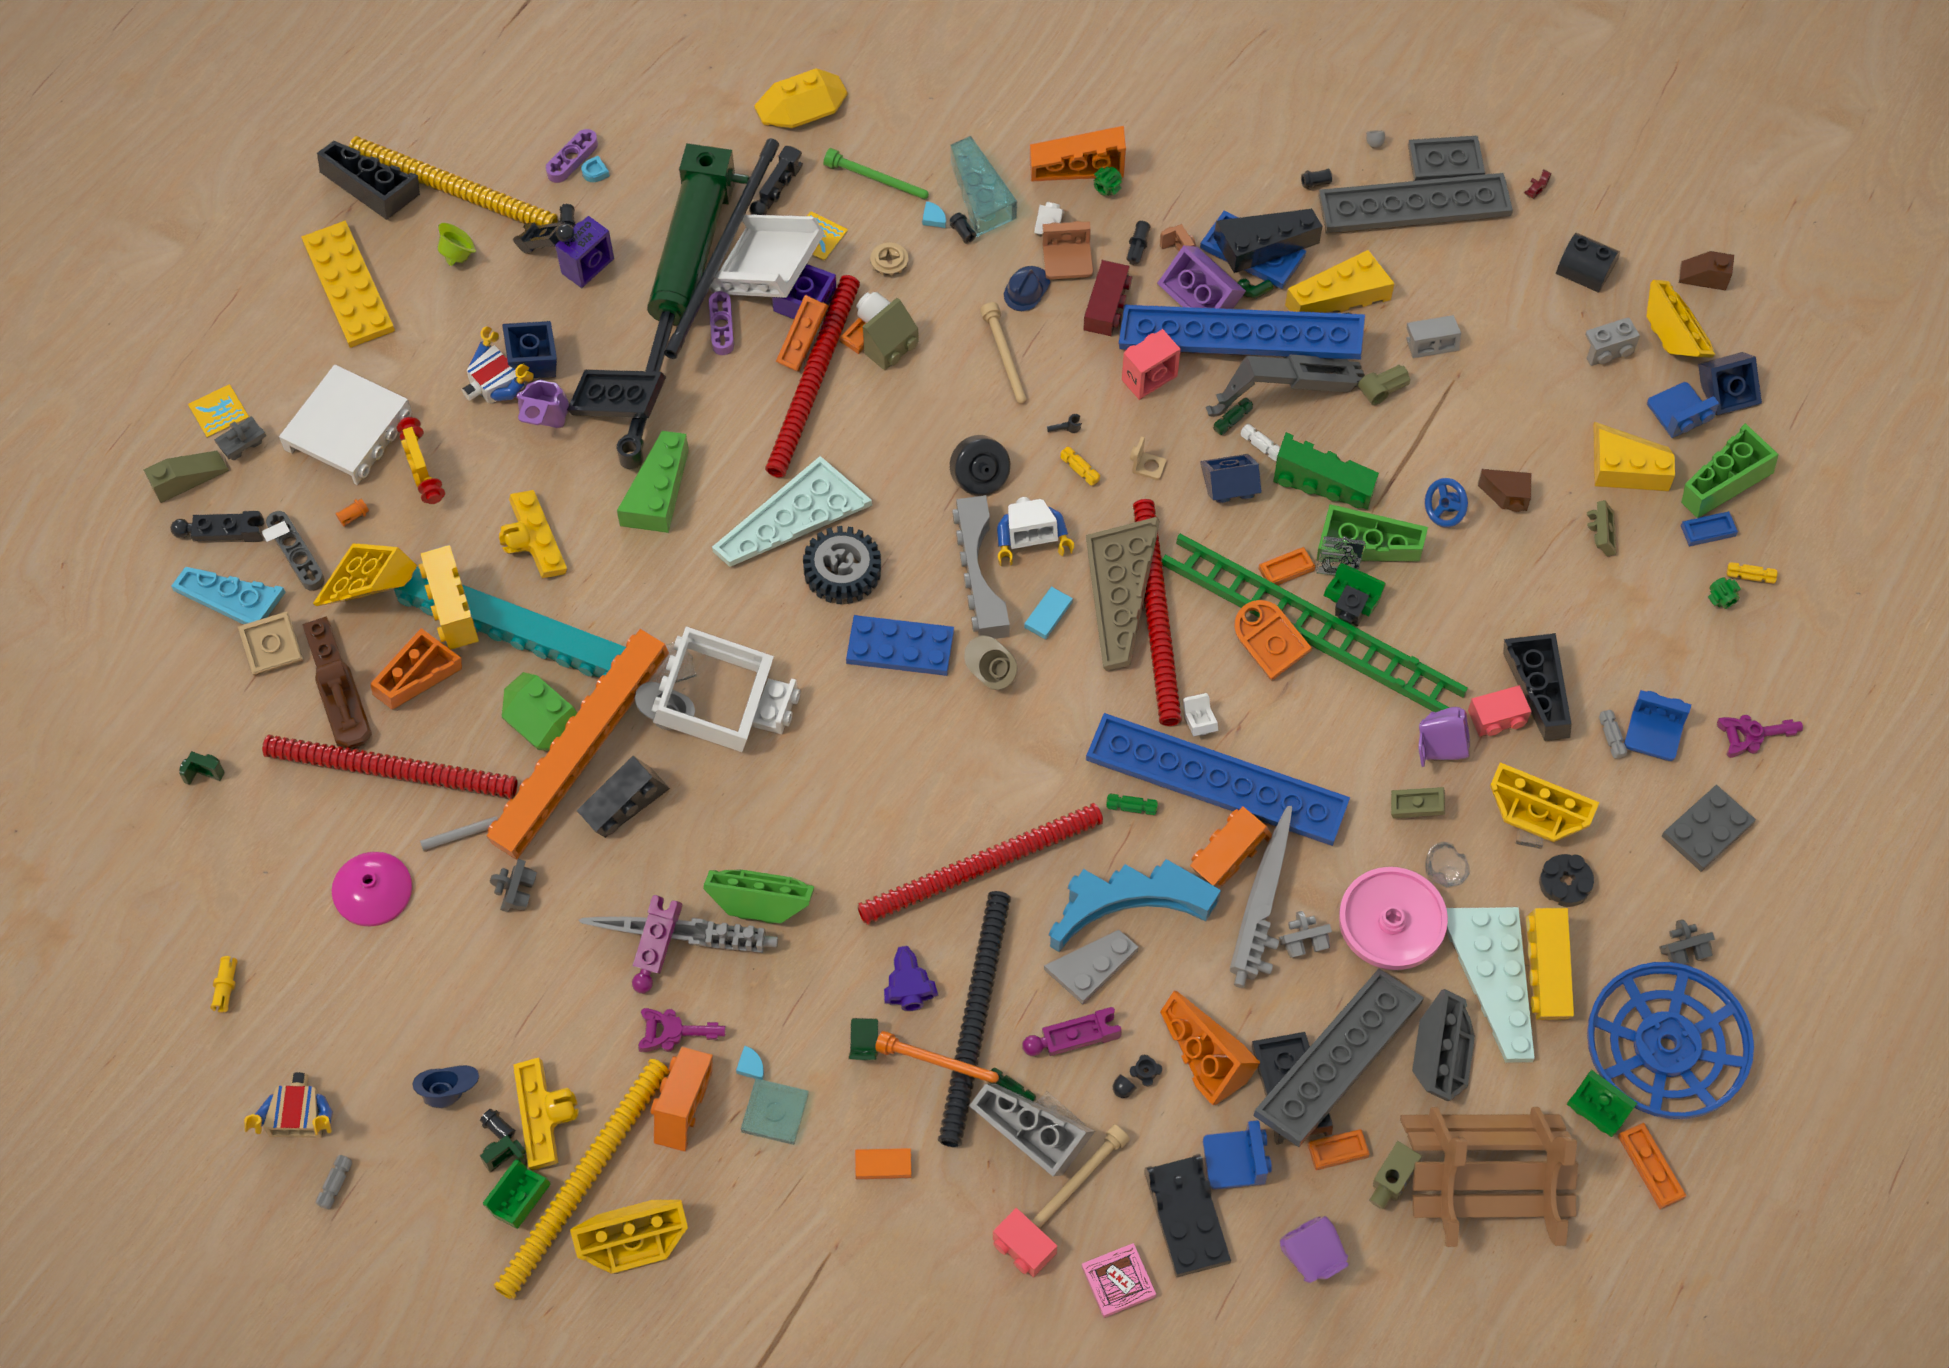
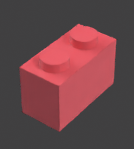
M1520 685L1472 698L1468 712L1480 737L1487 734L1488 736H1493L1508 728L1518 729L1523 727L1529 720L1531 709Z
M1017 1208L993 1230V1245L1003 1255L1008 1253L1015 1260L1013 1263L1017 1269L1023 1274L1028 1272L1033 1278L1057 1254V1245Z

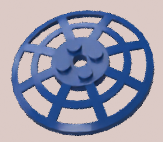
M1652 962L1637 965L1623 971L1602 989L1593 1004L1588 1019V1049L1598 1074L1616 1088L1618 1087L1611 1079L1624 1074L1636 1087L1651 1094L1650 1107L1636 1100L1634 1101L1638 1103L1635 1106L1637 1110L1653 1116L1667 1119H1689L1716 1111L1738 1093L1749 1075L1753 1062V1033L1748 1017L1740 1002L1717 979L1688 965L1673 962ZM1650 974L1677 975L1673 991L1654 990L1640 994L1633 979ZM1688 979L1710 989L1725 1003V1006L1712 1014L1702 1003L1685 995ZM1624 985L1631 1000L1619 1010L1613 1022L1599 1017L1600 1009L1606 999L1618 987ZM1656 999L1671 1000L1668 1011L1653 1014L1646 1002ZM1682 1003L1697 1011L1704 1019L1693 1024L1686 1017L1680 1015ZM1635 1007L1643 1019L1637 1031L1621 1026L1626 1015ZM1731 1015L1737 1021L1742 1036L1743 1057L1726 1054L1725 1037L1719 1023ZM1595 1027L1610 1033L1611 1051L1616 1065L1607 1069H1603L1596 1051ZM1710 1028L1716 1040L1717 1052L1702 1049L1700 1034ZM1619 1037L1634 1042L1636 1056L1625 1061L1623 1060L1619 1049ZM1668 1038L1672 1040L1675 1048L1672 1050L1665 1049L1661 1045V1039ZM1698 1060L1714 1063L1709 1075L1701 1082L1691 1071ZM1644 1065L1648 1070L1655 1073L1653 1086L1641 1081L1631 1070ZM1723 1065L1740 1067L1739 1074L1732 1087L1716 1101L1706 1088L1716 1080ZM1680 1075L1690 1087L1683 1090H1664L1666 1077ZM1695 1094L1706 1106L1688 1112L1661 1110L1663 1098L1680 1099Z

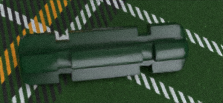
M1246 397L1238 402L1239 405L1233 406L1222 416L1223 419L1220 418L1214 423V431L1219 435L1226 433L1228 427L1234 426L1244 417V414L1249 413L1253 409L1252 401Z
M992 1068L990 1070L996 1072L999 1076L996 1083L989 1082L990 1084H998L1035 1102L1036 1095L1030 1090L1025 1091L1024 1086L1008 1075L1003 1076V1072L999 1069Z

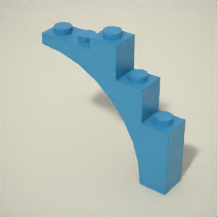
M1165 859L1161 867L1157 865L1154 868L1150 878L1124 864L1120 872L1116 870L1113 873L1109 883L1083 869L1079 876L1074 875L1068 885L1070 902L1063 911L1064 917L1061 922H1055L1049 932L1051 937L1050 947L1060 952L1071 937L1087 924L1104 915L1128 908L1145 906L1169 908L1188 913L1206 921L1219 902L1221 890Z

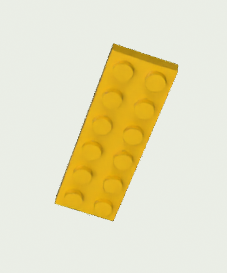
M346 220L301 236L349 347L352 348L394 332V326Z

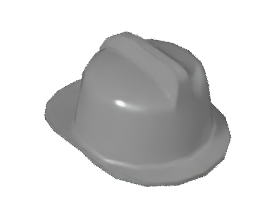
M657 682L642 684L635 694L636 706L644 715L651 718L652 721H654L656 712L651 711L656 696L661 698L663 691L659 690L660 683ZM672 690L666 708L694 717L695 708L689 697ZM655 723L656 726H658V727L661 728V729H664V730H674V729H671V728H668V727H665V726H662V725H660V724Z

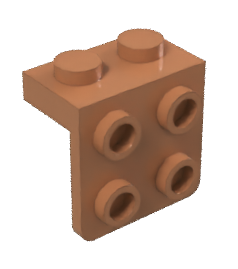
M1090 221L1054 222L1042 225V246L1047 279L1084 278L1093 275Z

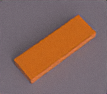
M807 295L804 296L776 362L795 371H800L828 305Z
M1644 1122L1619 1133L1618 1138L1659 1209L1665 1208L1686 1197L1685 1192Z

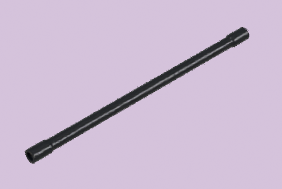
M772 138L766 140L759 155V160L675 332L669 339L664 350L666 357L670 359L678 357L685 342V337L761 180L780 146L777 140Z

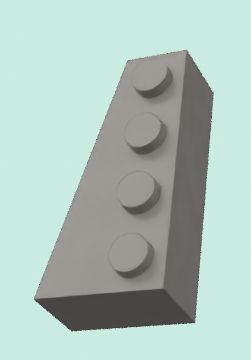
M985 1084L969 1105L1053 1177L1061 1176L1065 1173L1095 1133L1094 1130L998 1084Z

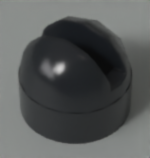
M1121 1074L1114 1080L1113 1092L1119 1098H1127L1136 1090V1086Z

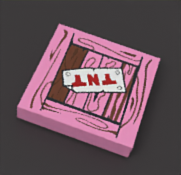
M1134 1243L1082 1263L1081 1267L1103 1318L1156 1297V1292Z

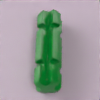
M1110 793L1107 796L1106 807L1114 810L1121 808V811L1135 813L1145 811V814L1156 815L1158 801L1154 799L1143 801V798L1126 795L1119 797V794Z

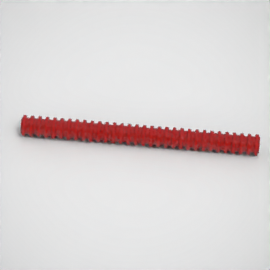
M841 276L833 299L830 302L826 317L819 330V335L816 338L807 365L804 368L795 395L790 403V408L782 423L783 426L780 428L773 451L765 466L767 473L773 477L782 478L787 474L789 464L792 461L791 458L794 456L801 433L804 430L811 408L818 395V390L821 387L820 384L823 382L825 372L832 359V354L840 339L839 336L842 333L851 306L858 293L860 282L854 276Z
M1140 499L1134 502L1135 522L1156 517L1153 500ZM1157 533L1144 603L1146 604L1150 652L1152 653L1151 659L1153 660L1152 666L1154 667V685L1157 695L1156 701L1158 702L1157 708L1159 709V723L1164 726H1174L1182 721V716L1180 715L1181 709L1176 680L1177 675L1175 673L1176 667L1174 665L1175 660L1173 658L1174 652L1172 651L1173 645L1168 617L1169 612L1167 610L1168 604L1166 603L1167 597L1165 596L1162 556L1160 555L1161 549Z
M270 734L265 737L262 746L263 755L268 758L270 756L274 759L279 757L280 760L287 758L291 762L293 760L297 763L302 761L304 764L310 762L311 765H317L318 763L321 767L326 765L327 768H332L334 766L335 769L339 770L342 768L344 771L349 769L350 772L357 770L358 773H363L365 771L367 775L373 773L374 776H379L381 774L385 778L389 775L391 779L397 777L398 780H402L404 778L408 782L412 779L414 783L420 781L421 784H426L428 782L429 785L433 786L436 784L438 787L444 785L445 788L452 786V789L455 790L459 787L461 791L468 789V792L475 790L476 793L480 794L483 792L485 795L491 793L492 796H497L499 794L500 797L504 798L507 796L508 799H512L515 796L518 786L516 776L509 778L505 774L503 776L499 773L493 775L492 772L485 774V771L482 770L478 773L476 769L469 771V768L462 770L461 767L457 766L454 768L452 765L446 767L445 764H440L438 766L435 762L432 764L428 761L422 763V760H416L415 762L414 759L409 758L406 760L405 757L399 759L398 756L391 758L388 754L385 756L381 753L375 755L374 752L367 753L364 750L360 752L358 749L352 751L351 748L344 750L341 746L336 748V746L330 745L328 747V744L320 745L317 742L313 744L311 741L305 743L304 740L297 742L294 738L289 740L287 737H274Z
M1091 803L1089 808L1084 806L1082 811L1077 809L1075 814L1070 812L1068 817L1063 815L1060 817V820L1056 818L1053 820V823L1047 822L1046 826H1038L1037 830L1033 828L1030 833L1026 831L1023 833V836L1019 834L1016 836V839L1010 838L1008 842H1001L1000 846L996 844L993 849L990 847L986 848V852L983 850L979 851V855L972 854L970 859L965 857L963 862L958 860L956 865L951 863L949 868L944 866L941 868V871L935 870L932 875L928 873L925 878L921 876L918 878V881L914 879L911 881V884H903L902 888L898 886L895 891L892 889L888 890V894L881 893L879 898L874 896L872 901L867 899L865 904L860 902L857 907L860 917L866 925L871 924L870 921L876 922L879 917L883 919L886 917V914L892 915L895 910L897 912L901 911L902 907L906 909L909 907V904L913 906L916 904V901H924L925 897L929 899L932 894L935 896L939 895V891L946 892V888L953 889L955 884L960 886L962 881L967 883L969 878L976 879V875L983 876L984 872L990 873L992 868L997 870L999 865L1004 867L1006 862L1011 864L1014 862V859L1020 860L1021 856H1029L1030 852L1034 854L1037 849L1041 851L1044 849V846L1048 848L1051 846V843L1057 844L1059 840H1066L1067 836L1071 838L1074 833L1078 835L1081 833V830L1085 832L1088 830V827L1094 828L1096 824H1103L1102 813L1095 803Z

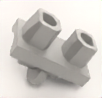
M1303 911L1296 912V920L1288 922L1290 930L1299 928L1300 932L1279 937L1280 944H1285L1290 958L1306 954L1303 939L1311 938L1314 952L1330 948L1328 933L1332 932L1330 924L1308 929V925L1316 924L1315 916L1306 918Z

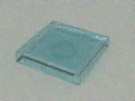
M756 1078L742 1122L741 1132L795 1145L809 1091Z

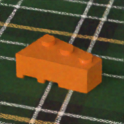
M420 628L370 683L372 695L393 710L462 670L461 657Z
M1244 806L1240 810H1234L1227 818L1228 823L1222 830L1217 829L1211 835L1208 846L1204 850L1202 848L1199 849L1191 859L1193 861L1190 865L1192 869L1209 884L1218 889L1240 869L1239 865L1248 856L1252 858L1257 853L1255 848L1263 839L1269 842L1272 837L1267 826Z

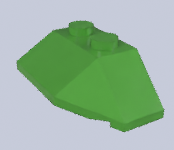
M522 672L504 688L502 719L537 750L550 751V745L553 740L561 736L567 721L572 716H576L577 711L539 676Z
M742 869L723 870L720 872L709 870L703 887L729 916H736L740 919L761 920L766 923H782L809 905L814 892V886L806 885L804 882L793 877Z

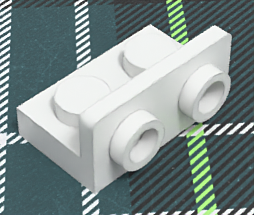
M768 678L752 722L753 727L778 734L783 733L785 726H789L793 714L791 708L793 704L798 703L801 691L797 687L796 679L791 678L788 684Z

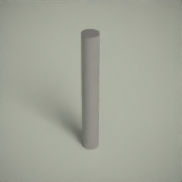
M495 816L421 840L422 849L424 851L486 831L492 822L497 820V817Z

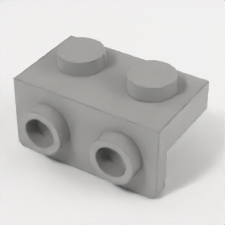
M1624 318L1586 331L1585 335L1591 344L1587 356L1590 366L1599 363L1605 364L1612 359L1621 356L1627 357L1635 352L1640 335L1630 318Z

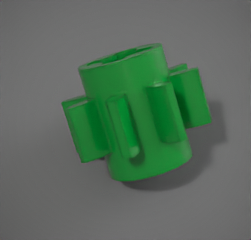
M1107 166L1104 169L1101 167L1094 174L1096 177L1094 187L1101 195L1109 196L1111 193L1115 195L1122 188L1120 186L1122 176L1116 168H1109Z
M1722 577L1713 582L1709 587L1711 594L1708 598L1714 607L1718 605V607L1722 606L1724 609H1727L1736 604L1740 599L1738 592L1741 588L1735 579L1731 581V579L1727 580L1725 577Z

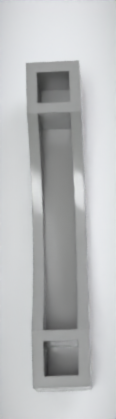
M986 495L956 499V509L952 510L954 524H959L960 529L956 531L958 546H963V552H960L961 566H966L967 573H964L965 588H970L971 595H967L969 610H974L975 617H971L973 632H978V636H990L994 639L1009 637L1010 624L1006 603L989 588L978 565L980 546L990 530V515Z

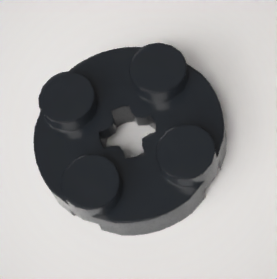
M1561 854L1550 858L1545 862L1539 877V885L1544 896L1549 900L1553 899L1559 902L1558 905L1563 907H1573L1583 903L1591 893L1594 884V875L1591 868L1585 863L1584 858L1577 854ZM1563 875L1572 878L1571 885L1560 881Z

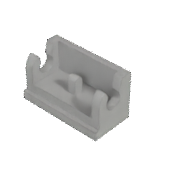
M1454 315L1407 323L1406 328L1410 337H1406L1412 358L1459 351L1461 331Z

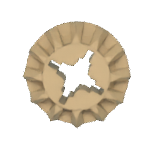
M883 243L874 248L870 261L874 271H879L881 275L884 273L890 274L892 277L896 272L901 274L902 269L907 267L908 254L899 244ZM887 254H890V257L892 259L891 264H888V262L886 261L888 257Z

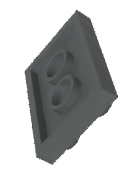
M1478 135L1412 139L1408 142L1414 181L1485 175Z
M1716 784L1663 832L1662 837L1702 872L1747 831L1756 819Z

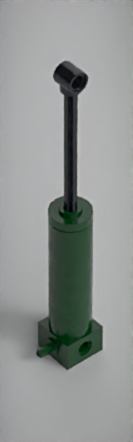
M686 143L679 167L681 188L647 305L649 315L659 321L645 371L660 372L665 356L664 350L669 342L672 327L678 326L703 275L722 204L729 205L735 183L747 184L750 178L749 175L735 173L733 152L730 149ZM632 418L628 434L624 435L617 443L619 462L626 469H636L643 463L642 449L644 440L642 435L647 418Z

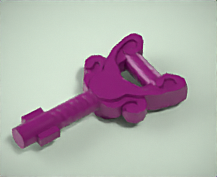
M1742 715L1740 719L1722 717L1717 721V727L1726 732L1730 743L1726 754L1729 758L1741 755L1746 750L1752 754L1757 753L1764 737L1785 734L1786 737L1795 736L1797 732L1803 731L1802 722H1793V719L1783 720L1782 724L1762 727L1756 720L1752 721L1749 715ZM1737 730H1740L1744 735V742H1740Z
M643 1008L641 1015L646 1022L645 1037L638 1044L639 1052H650L662 1047L664 1051L671 1052L674 1049V1044L680 1043L682 1036H706L707 1040H718V1037H725L726 1026H719L718 1022H707L706 1026L682 1025L681 1019L676 1017L673 1009H667L662 1014L653 1009ZM657 1023H661L664 1028L659 1038H656Z

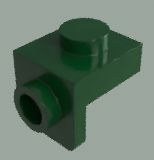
M193 751L190 752L187 759L182 761L179 769L182 780L188 785L192 783L197 773L221 781L225 774L218 758L210 754L204 756Z
M507 1135L498 1142H492L487 1145L480 1155L483 1164L490 1173L512 1156L524 1165L527 1164L523 1156L526 1154L523 1146L518 1140L512 1142Z

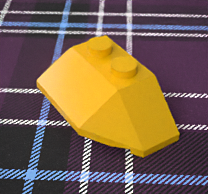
M815 68L773 83L754 105V109L763 125L769 126L771 124L778 127L795 128L834 114L848 93L838 75Z
M1654 279L1650 283L1646 317L1651 324V329L1662 341L1663 348L1669 354L1713 358L1715 352L1713 351L1712 343L1688 305L1673 290V286L1669 281Z
M1501 762L1490 784L1505 823L1551 842H1556L1590 827L1600 803Z
M649 1200L597 1214L571 1228L570 1232L577 1258L613 1274L667 1259L688 1229L681 1200Z

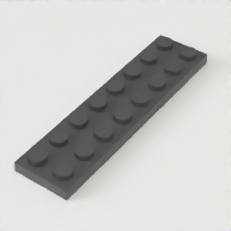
M1504 173L1321 189L1318 194L1326 233L1512 216L1513 212Z
M1379 968L1259 1104L1253 1116L1297 1147H1300L1421 1006L1424 997Z

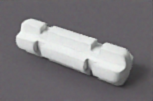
M1245 425L1241 430V436L1247 441L1251 440V444L1263 453H1269L1268 456L1277 461L1280 446L1277 444L1274 446L1272 440L1260 431L1256 432V428L1252 425Z

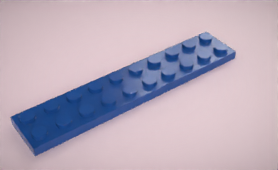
M1124 305L1119 349L1127 350L1132 345L1136 346L1144 341L1148 335L1163 329L1178 345L1180 352L1265 356L1303 355L1317 356L1319 358L1361 360L1365 314Z
M1106 713L1102 716L1086 755V761L1230 811L1240 810L1244 806L1260 821L1273 826H1277L1286 807L1292 806L1289 831L1331 846L1335 842L1350 800L1348 796Z

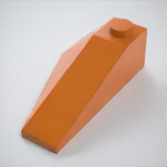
M1173 991L1160 1013L1173 1040H1177L1183 1052L1181 1057L1185 1064H1189L1194 1075L1192 1080L1196 1088L1212 1105H1216L1247 1084L1260 1065V1062L1244 1044L1178 991Z

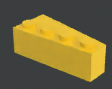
M1366 250L1288 288L1285 306L1289 311L1344 312L1348 311L1349 307L1358 305L1365 307L1379 300L1383 302L1390 301L1395 283L1370 251Z

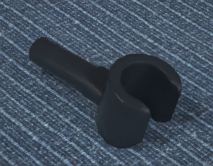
M1072 414L1068 422L1047 426V431L1067 429L1071 433H1077L1082 423L1075 424L1079 422L1080 415Z

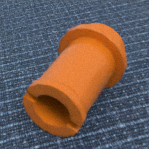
M361 498L358 501L355 499L353 504L335 514L342 526L345 527L362 515L365 517V513L369 512V509Z

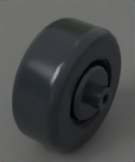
M974 435L962 440L956 446L950 458L949 468L952 479L965 492L974 496H987L995 493L1005 484L1010 474L1011 461L1007 450L998 441L989 436Z

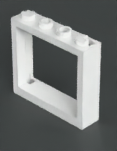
M686 627L683 636H677L673 647V649L678 650L676 656L670 655L666 670L670 671L669 677L663 675L659 690L663 691L662 697L656 696L651 710L656 712L653 722L742 752L774 656ZM686 649L757 672L738 732L666 708Z

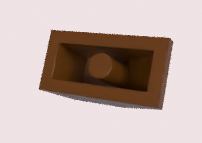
M1709 251L1681 262L1679 283L1726 291L1733 274L1735 255Z
M1481 469L1478 487L1502 509L1513 512L1527 511L1531 500L1532 473Z

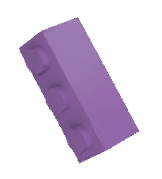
M1184 245L1157 282L1182 307L1233 309L1246 292L1203 251L1195 246Z

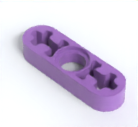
M583 129L579 131L547 163L546 172L550 181L554 183L563 182L592 154L598 146L597 136L593 130ZM569 153L578 154L575 159L566 158V155Z
M718 291L709 298L711 341L713 351L716 354L727 355L734 349L731 300L726 292ZM719 301H723V311H718ZM720 319L728 322L724 327L715 325L716 321ZM720 335L725 336V345H720Z

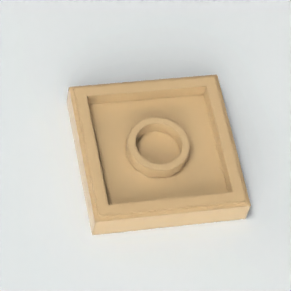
M288 611L238 626L253 676L303 661Z

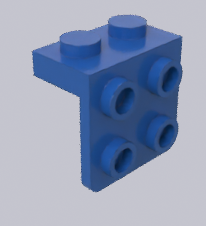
M1682 382L1648 398L1647 405L1670 437L1674 438L1713 420L1719 402L1714 396L1702 401L1689 383Z
M1640 690L1633 707L1624 742L1626 749L1663 760L1673 761L1676 757L1683 726L1690 713L1692 704L1685 703L1677 698L1671 699L1660 696L1653 691Z
M1259 1120L1248 1121L1246 1131L1209 1134L1203 1137L1204 1155L1211 1189L1263 1185L1266 1183L1268 1173L1272 1172L1270 1156H1265L1264 1146H1267V1134L1265 1129H1261Z

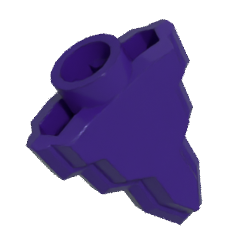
M908 946L898 947L894 958L895 970L889 975V986L884 989L885 1004L901 1005L904 1011L919 1010L924 1006V1001L938 996L935 981L929 980L926 970L918 967L917 958Z

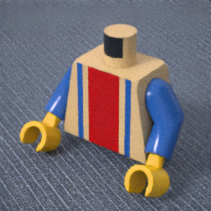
M295 1072L292 1074L291 1086H277L274 1094H271L255 1114L245 1117L244 1128L245 1132H248L250 1128H255V1133L261 1134L262 1126L264 1125V1129L269 1137L322 1138V1129H326L327 1133L332 1132L330 1123L333 1111L325 1096L319 1094L316 1087L307 1086L309 1075Z

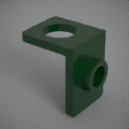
M851 1019L849 1059H877L878 1019Z

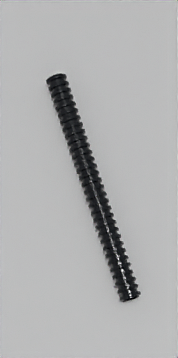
M992 891L987 896L989 900L986 901L987 907L984 911L985 915L983 916L982 930L980 931L981 938H979V946H977L978 953L975 955L976 961L973 964V976L970 979L972 984L969 985L970 992L967 994V1007L964 1009L965 1015L962 1018L964 1023L961 1024L962 1031L959 1033V1046L956 1048L957 1055L954 1057L955 1060L977 1066L979 1062L977 1058L980 1057L979 1050L982 1047L980 1042L983 1041L982 1034L985 1032L983 1026L986 1025V1018L988 1017L987 1010L990 1007L988 1003L991 1002L990 995L993 992V980L996 977V964L999 962V949L1002 947L1001 941L1003 940L1004 926L1008 917L1007 911L1011 902V897L1002 891ZM952 1071V1079L949 1082L951 1086L948 1088L949 1094L946 1097L947 1103L944 1106L946 1110L943 1112L944 1119L941 1121L943 1127L940 1128V1133L942 1135L938 1136V1141L947 1147H959L962 1145V1139L960 1138L964 1137L962 1130L966 1127L964 1122L967 1121L966 1114L969 1112L968 1105L971 1102L969 1098L972 1097L971 1090L974 1087L973 1081H975V1077Z

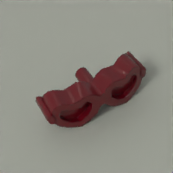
M1543 169L1539 181L1532 178L1530 182L1533 184L1524 194L1531 198H1536L1547 186L1552 173Z

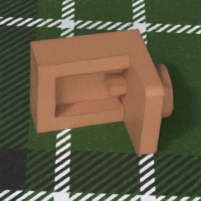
M1182 224L1168 227L1160 234V247L1162 249L1175 245L1179 252L1184 245L1196 247L1194 237L1188 235Z

